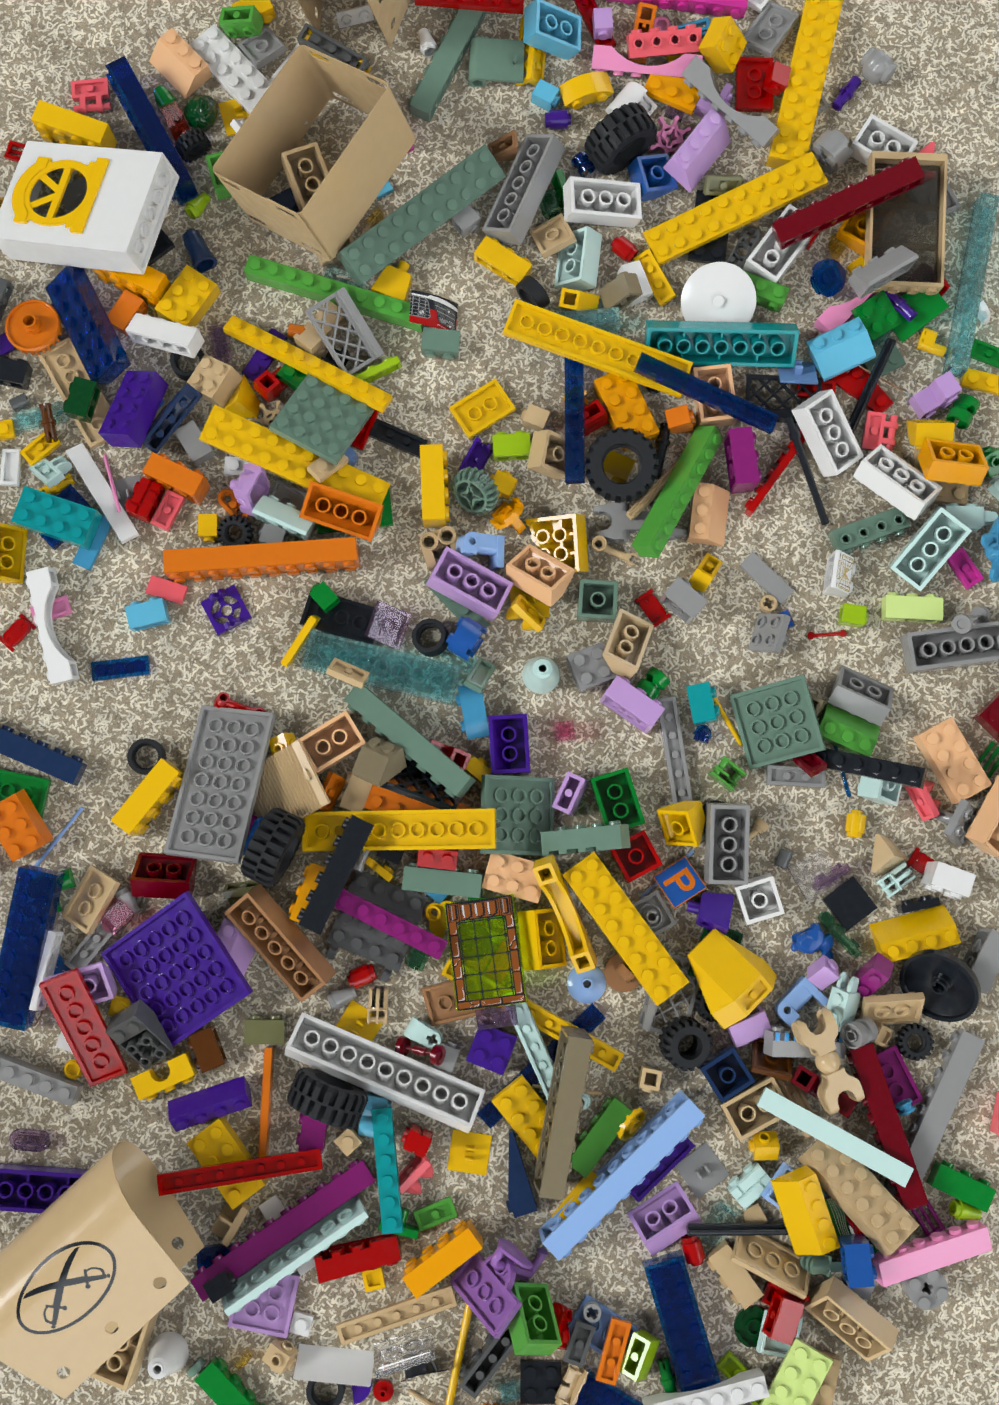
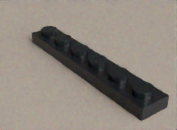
M828 748L815 752L827 763V769L920 789L924 787L928 772L926 768Z

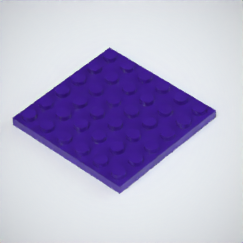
M189 890L101 953L131 1003L133 1004L141 999L154 1011L172 1046H175L253 992Z

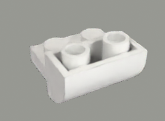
M629 82L605 109V112L610 114L614 109L620 108L621 105L633 102L641 104L650 116L658 106L647 96V89L636 82Z

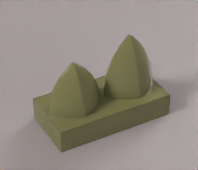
M706 174L703 194L722 195L741 186L743 177L741 175Z
M251 880L225 884L223 897L228 899L232 906L257 885L258 882Z

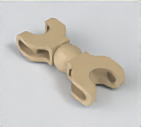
M822 1008L817 1011L818 1026L813 1032H810L804 1022L798 1020L791 1024V1028L796 1042L809 1048L811 1055L816 1056L815 1065L821 1071L819 1073L821 1083L818 1087L817 1095L824 1111L829 1115H833L839 1111L838 1097L841 1092L846 1091L849 1098L857 1102L862 1101L865 1095L860 1081L853 1076H849L845 1068L840 1067V1056L834 1051L837 1049L835 1039L839 1028L832 1012L827 1008Z

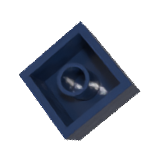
M730 1043L712 1054L711 1057L706 1058L708 1060L706 1064L704 1062L701 1064V1072L721 1103L756 1082Z

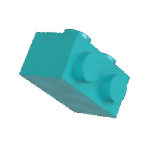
M710 682L686 686L693 724L699 726L718 722V716H721L719 705H715L714 698L717 697L715 686H711Z

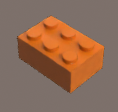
M152 452L142 473L149 480L163 485L164 489L170 490L201 506L211 487L207 481L208 479L203 476L204 473L197 469L192 471L186 468V464L178 460L175 463L169 460V456L161 452L159 455Z
M25 789L0 801V842L12 862L54 839Z

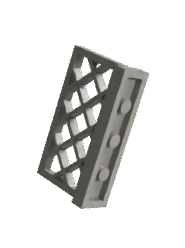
M342 287L304 311L339 369L352 375L385 354L345 287ZM335 299L338 304L337 311L327 309L329 300ZM315 309L323 311L322 321L315 319L311 312ZM327 312L336 315L335 324L325 322ZM339 316L347 319V328L338 326ZM324 325L334 328L332 338L324 334ZM337 329L346 331L345 341L335 339ZM349 333L356 334L358 337L357 345L348 342ZM335 342L344 344L342 354L335 352ZM347 346L356 348L355 358L346 356ZM360 349L365 350L370 358L366 361L358 359ZM345 359L354 361L353 369L349 372L344 366Z
M671 953L669 955L679 961L681 965L680 970L685 972L689 983L693 987V992L685 997L682 989H680L679 992L683 999L673 1003L671 997H669L668 1000L671 1006L664 1010H661L659 1005L656 1006L648 994H646L637 1026L641 1029L663 1034L661 1031L662 1027L666 1028L668 1026L666 1024L668 1021L664 1016V1013L673 1009L679 1019L681 1016L691 1017L699 989L697 979L694 985L693 980L695 978L687 975L688 971L686 968L690 967L689 959ZM685 1002L688 1007L687 1013L680 1016L676 1006ZM662 1016L665 1025L660 1028L653 1027L654 1019Z

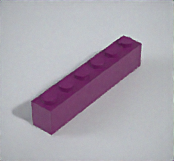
M345 889L342 890L334 906L346 914L438 960L448 943L447 940Z

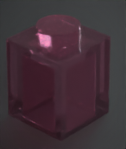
M573 720L553 723L555 743L575 741Z
M119 900L102 915L100 923L106 932H111L115 936L132 921L134 912Z

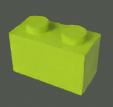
M520 430L512 434L497 432L496 435H492L494 462L529 459L531 449L530 432L526 433Z
M644 1329L633 1332L620 1367V1372L635 1382L647 1379L661 1339Z

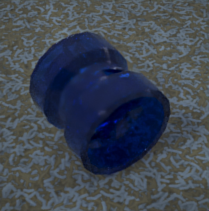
M585 151L579 152L571 160L572 165L578 169L580 177H585L583 174L585 170L588 169L591 174L596 169Z

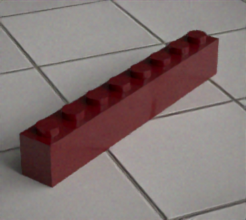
M916 156L912 158L907 157L893 167H885L876 175H868L857 184L852 183L840 192L835 191L821 201L816 200L804 209L799 208L787 217L776 219L772 223V232L780 250L922 185L925 178L924 172Z
M871 1042L857 1049L847 1048L849 1054H846L849 1066L853 1065L855 1071L852 1074L853 1077L857 1078L861 1083L865 1095L861 1102L863 1106L867 1105L869 1113L866 1116L870 1126L873 1125L876 1133H873L877 1146L880 1145L883 1152L914 1169L906 1187L888 1179L890 1185L895 1186L897 1192L894 1194L895 1199L906 1211L928 1205L929 1202L873 1043Z

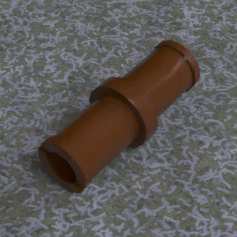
M42 403L39 405L45 440L47 443H52V439L54 442H57L56 420L53 418L51 403H45L44 407Z

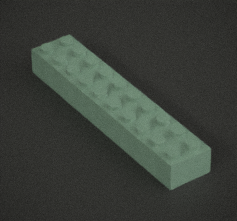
M484 144L341 250L336 256L359 287L504 179L506 175L486 144Z

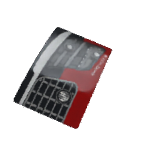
M411 290L409 322L438 329L456 330L457 303L433 294Z

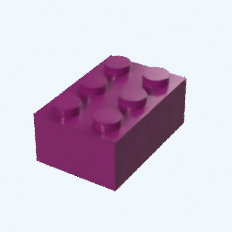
M752 426L731 428L723 439L730 493L753 492L761 480V470L757 468L759 454L758 451H755L754 444H756V434L752 432Z

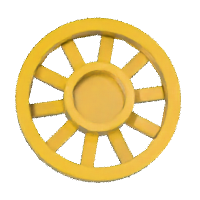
M639 1107L638 1109H633V1112L626 1116L625 1122L620 1124V1130L617 1132L618 1138L621 1141H627L637 1132L645 1119L646 1111Z

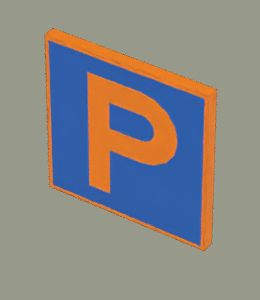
M686 856L653 876L674 909L707 889Z

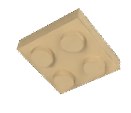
M562 213L529 231L543 259L577 241L568 223L564 222Z

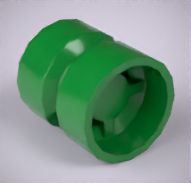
M959 394L946 416V421L954 422L957 419L959 422L956 427L967 429L980 407V402L971 395Z
M652 666L646 672V678L640 679L635 688L643 689L647 693L646 696L653 700L659 697V691H664L671 681L664 673Z

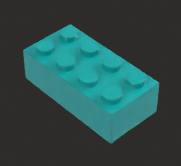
M24 486L11 522L18 527L90 550L103 515L96 509Z

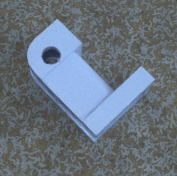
M468 532L457 539L456 551L468 558L475 554L489 556V570L497 571L504 568L505 536Z
M801 976L776 1002L774 1010L776 1015L786 1025L791 1026L800 1017L797 1012L812 997L824 1007L829 999L806 977ZM787 1006L788 1010L784 1013V1008Z

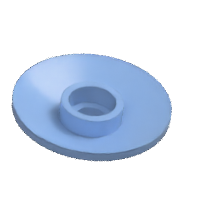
M598 967L577 974L574 968L567 979L568 991L578 1002H595L605 991V976ZM586 980L590 981L591 983L590 987L585 988L583 986V983Z

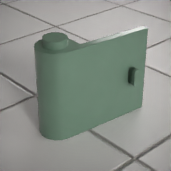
M476 36L470 40L468 83L471 87H484L487 81L523 83V40L483 38L481 36Z

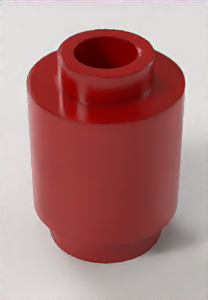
M623 235L617 236L611 243V251L625 262L631 263L639 252L636 248L637 246Z
M372 963L350 970V975L347 976L350 986H354L356 989L374 982V979L377 978Z
M682 1236L681 1246L687 1264L692 1266L703 1264L706 1256L700 1238L697 1236Z

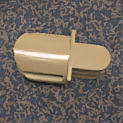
M369 987L367 1024L376 1022L377 1025L379 1023L387 1025L389 987L384 988L383 1006H381V988L376 989L375 1006H373L374 989ZM371 1011H376V1016H371ZM379 1011H385V1017H379Z

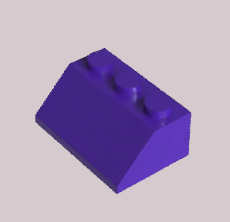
M527 714L488 716L491 774H529L530 756Z

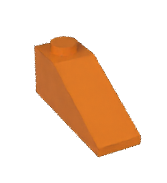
M639 2L632 30L642 29V33L649 32V29L653 28L657 5ZM637 58L628 60L634 63L645 65L647 58Z

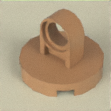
M618 953L608 959L605 964L604 976L610 987L620 992L632 991L638 987L640 983Z

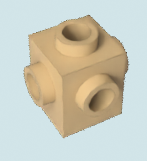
M278 1337L270 1343L262 1361L270 1366L273 1372L281 1375L294 1367L297 1362L295 1357L299 1350L290 1341Z

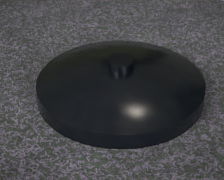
M933 949L915 952L907 958L900 970L899 983L903 994L923 992L925 1002L922 1014L943 1022L961 1021L971 1016L980 1002L981 987L975 973L965 962L950 953Z

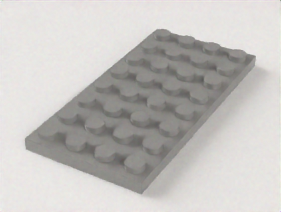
M201 705L163 853L179 857L241 864L276 718L274 713Z

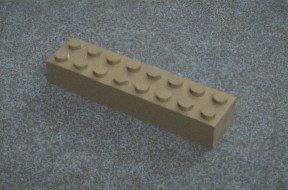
M561 1025L533 1176V1184L540 1198L563 1200L564 1193L568 1192L569 1183L567 1177L568 1173L572 1171L571 1155L576 1150L575 1133L578 1134L580 1123L578 1117L579 1113L581 1114L583 1111L582 1095L587 1090L586 1073L589 1074L591 1063L589 1057L594 1051V1041L584 1028Z

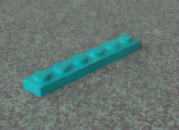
M392 1106L372 1108L382 1234L403 1233Z

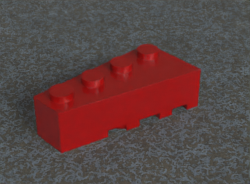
M383 1234L330 1246L328 1249L320 1251L314 1258L319 1284L362 1271L374 1270L383 1265H396L402 1259V1252L397 1234Z

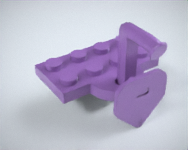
M499 1238L498 1247L492 1255L484 1259L479 1252L457 1269L449 1281L493 1338H500L523 1305L511 1291L515 1278L521 1280L532 1278L545 1257L548 1256L546 1249L538 1248V1253L530 1262L515 1244L509 1240Z

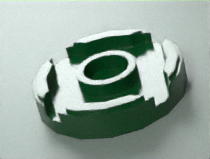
M751 1305L745 1310L744 1308L741 1309L735 1316V1334L738 1340L746 1347L754 1348L757 1346L765 1310L763 1307Z

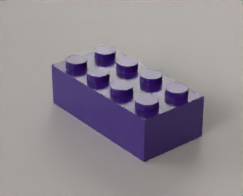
M127 371L98 434L112 447L141 448L169 385L156 371Z

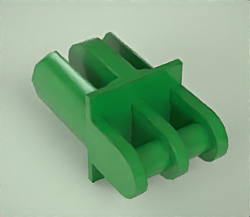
M157 86L154 89L155 101L163 115L169 114L174 122H180L181 116L178 111L180 106L176 97L166 87Z

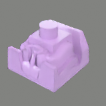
M244 464L245 472H241L238 479L233 478L231 480L230 489L233 490L237 502L241 504L239 506L241 512L254 517L252 514L253 508L263 495L268 496L271 486L263 467L255 464Z

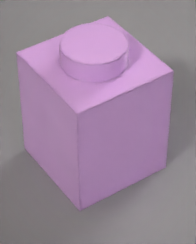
M612 7L593 8L592 24L594 39H612Z
M823 955L807 967V979L819 990L823 991L839 979L838 964L833 959Z

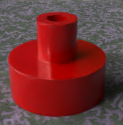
M388 1379L378 1380L373 1389L374 1397L380 1402H386L391 1399L394 1392L392 1382Z

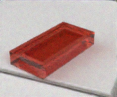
M176 100L159 107L175 142L178 137H182V133L186 134L187 130L190 131Z

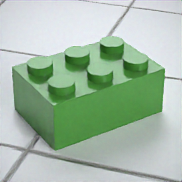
M515 1282L511 1291L523 1305L508 1325L514 1354L549 1356L562 1345L548 1284Z

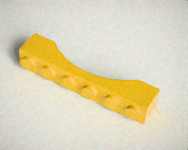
M554 855L535 860L532 870L540 888L549 899L558 918L571 961L577 974L595 969L597 956Z

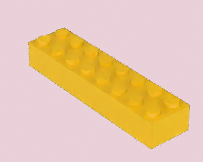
M592 852L562 874L567 884L656 1006L689 983L688 979L595 852Z

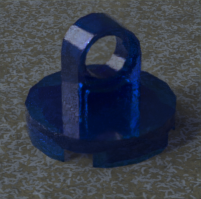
M826 258L818 261L812 267L813 272L810 282L818 295L822 294L825 297H831L843 289L846 271L838 261Z

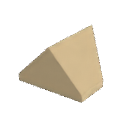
M875 834L871 873L884 875L904 861L907 862L909 860L887 836Z

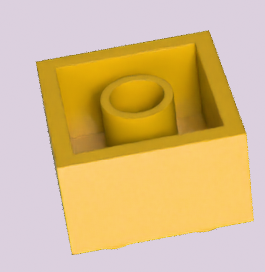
M731 16L714 17L698 49L715 73H733L747 41Z

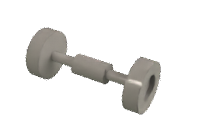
M984 606L975 607L971 610L970 616L967 614L955 616L952 626L960 634L967 633L972 629L973 624L987 623L990 620V612Z

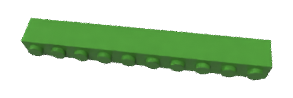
M249 255L244 269L247 280L319 302L345 287L362 315L421 333L423 332L425 325L409 322V302L254 255ZM334 298L329 300L338 306Z

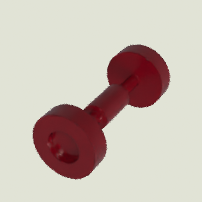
M400 1036L395 1044V1052L404 1056L409 1053V1050L414 1054L430 1055V1062L438 1066L445 1059L446 1050L443 1045L436 1044L431 1051H428V1048L416 1045L412 1047L410 1039L405 1036Z

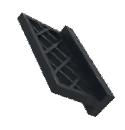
M747 374L744 421L786 423L785 418L792 416L794 423H797L791 411L793 409H790L786 403L793 398L800 405L802 402L795 395L801 389L810 397L822 391V378H817V390L811 394L805 387L807 384H798L800 388L793 393L786 386L788 383H780L779 375ZM751 379L759 380L763 386L755 391L751 387ZM771 381H777L781 385L776 392L767 385ZM764 387L771 393V396L766 401L758 394ZM783 388L790 395L784 402L777 395ZM754 396L762 403L758 408L750 407V400ZM773 397L781 404L776 409L771 408L767 404Z
M405 758L407 767L390 779H395L398 784L394 785L387 781L381 786L387 790L439 809H457L461 800L457 796L452 798L448 794L440 796L438 791L445 790L446 787L442 784L434 787L432 783L437 784L430 779L432 775L419 770L416 767L418 763L413 759L409 761ZM408 777L410 781L403 783L401 778ZM426 784L428 788L421 789L419 785ZM414 786L417 791H410L407 787ZM432 793L435 798H429L425 794ZM451 800L454 805H448L444 801Z

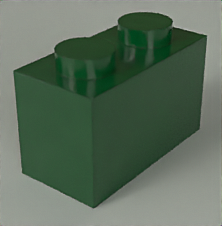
M75 376L73 382L69 385V396L64 401L63 412L69 418L91 423L102 388L95 381Z

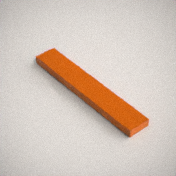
M275 1046L264 1048L258 1157L269 1156Z

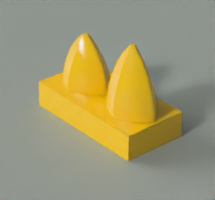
M521 594L514 598L506 613V620L522 618V630L525 631L535 630L538 633L543 629L546 618Z

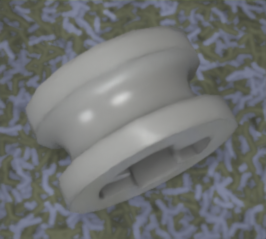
M588 1301L585 1303L583 1315L588 1322L594 1323L601 1318L602 1312L597 1302ZM590 1307H592L593 1310H595V1309L598 1310V1311H595V1313H596L595 1316H592L591 1314H587V1312L589 1313V1308H590Z

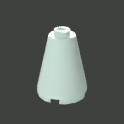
M534 657L523 668V682L534 693H548L559 683V667L548 657Z

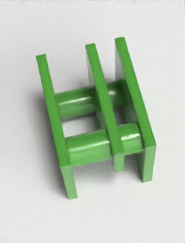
M726 756L720 758L721 762L712 768L713 771H710L708 775L729 792L735 790L733 786H737V781L741 777L746 776L747 773ZM726 766L735 772L731 779L729 778L730 775L724 771Z

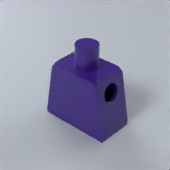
M704 892L699 902L688 900L686 911L697 914L696 924L710 931L717 929L726 935L729 930L734 895Z

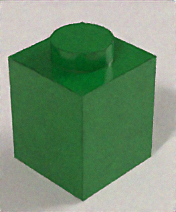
M324 581L316 583L310 589L309 595L326 614L341 602Z

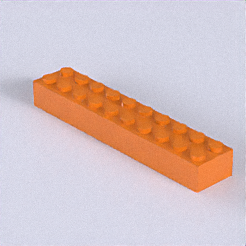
M356 537L163 550L164 574L171 580H174V583H185L187 579H193L194 582H203L205 578H212L215 581L224 580V577L242 579L245 575H250L251 578H260L262 574L278 577L281 576L280 573H288V575L293 576L299 575V572L307 571V574H317L319 570L335 573L337 569H345L347 572L356 571V568H361L360 550Z

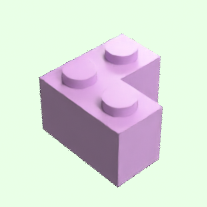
M948 371L934 379L928 387L914 394L908 402L919 419L923 417L929 419L937 413V409L942 408L944 410L952 405V402L958 398L962 388L952 372Z

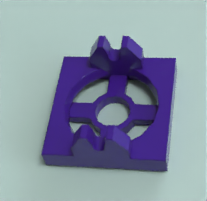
M235 585L226 589H218V592H212L209 598L200 602L218 636L252 619ZM223 597H232L237 602L231 605L226 603ZM218 600L221 606L219 611L213 614V605ZM225 605H229L232 608V613L229 616H224L221 612L222 607ZM240 607L239 617L234 618V610ZM224 617L227 618L229 622L227 621L225 624H221L217 622L216 619Z

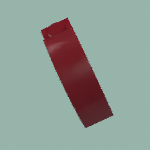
M800 1064L790 1082L819 1100L817 1091L821 1078ZM841 1092L838 1097V1113L849 1119L859 1102L850 1099L848 1094Z

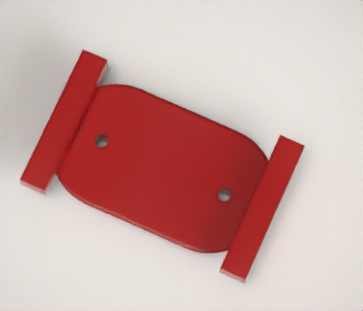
M651 588L634 601L636 603L639 602L640 607L649 620L654 623L655 628L670 618L671 615L670 613L666 615L663 606L651 594L654 592Z
M22 613L19 615L20 619H17L4 632L3 637L0 636V641L12 652L15 650L13 647L17 646L25 638L31 628L33 630L36 628Z
M916 847L906 864L908 867L912 866L913 869L923 874L927 862L935 860L919 852L920 849Z

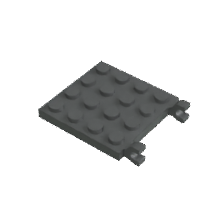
M356 870L348 888L349 892L417 926L429 899L412 891L401 890L402 887L358 870ZM339 910L326 942L331 944L326 957L333 960L340 947L385 966L380 980L387 983L393 970L399 972L409 945Z

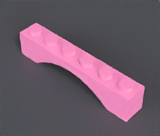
M594 44L591 69H595V72L613 71L612 75L623 76L624 72L631 73L630 77L641 78L642 74H649V76L653 74L684 78L681 74L696 54L685 53L667 64L645 66L627 60L612 46ZM697 55L703 61V55Z
M883 250L878 257L880 258L885 255L884 252L887 250ZM869 293L861 299L856 297L849 302L829 306L817 318L813 326L823 334L855 319L851 310L878 293Z

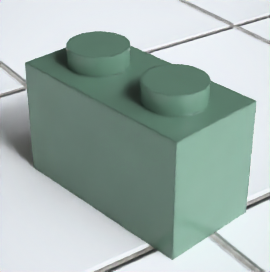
M423 327L422 355H425L427 358L440 356L445 360L458 358L461 332Z

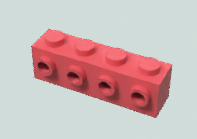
M696 24L685 25V29H678V26L667 27V31H660V28H650L649 32L642 33V29L631 30V34L626 35L627 59L699 53L700 50L698 48L702 42V27L696 28Z

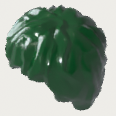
M200 94L193 96L187 101L184 108V116L192 128H200L203 131H207L217 119L218 108L212 97Z

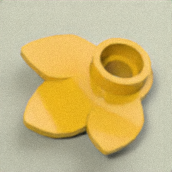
M449 900L443 901L440 904L436 902L430 903L425 909V916L430 921L429 928L431 932L441 938L444 937L446 928L448 929L445 904L454 903ZM432 909H436L438 915H433Z

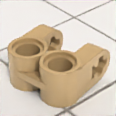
M444 526L439 530L426 532L420 537V547L428 571H432L436 565L433 552L446 548V546L456 551L458 537L452 527ZM450 533L453 537L450 541H444L442 535ZM431 538L435 543L432 547H426L424 541Z

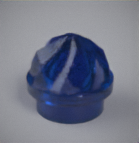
M700 725L693 731V740L708 744L709 739L712 738L711 729L707 725Z

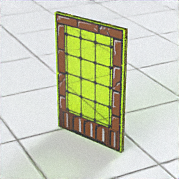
M514 894L445 903L444 911L456 1010L465 1011L528 1002Z

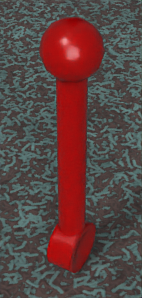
M846 630L817 634L809 632L807 637L808 639L839 635L845 637L847 632Z

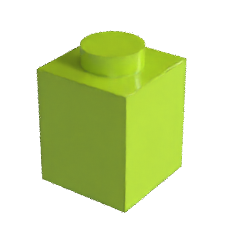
M849 603L842 604L839 611L838 625L863 627L867 624L869 613L866 612L867 606Z

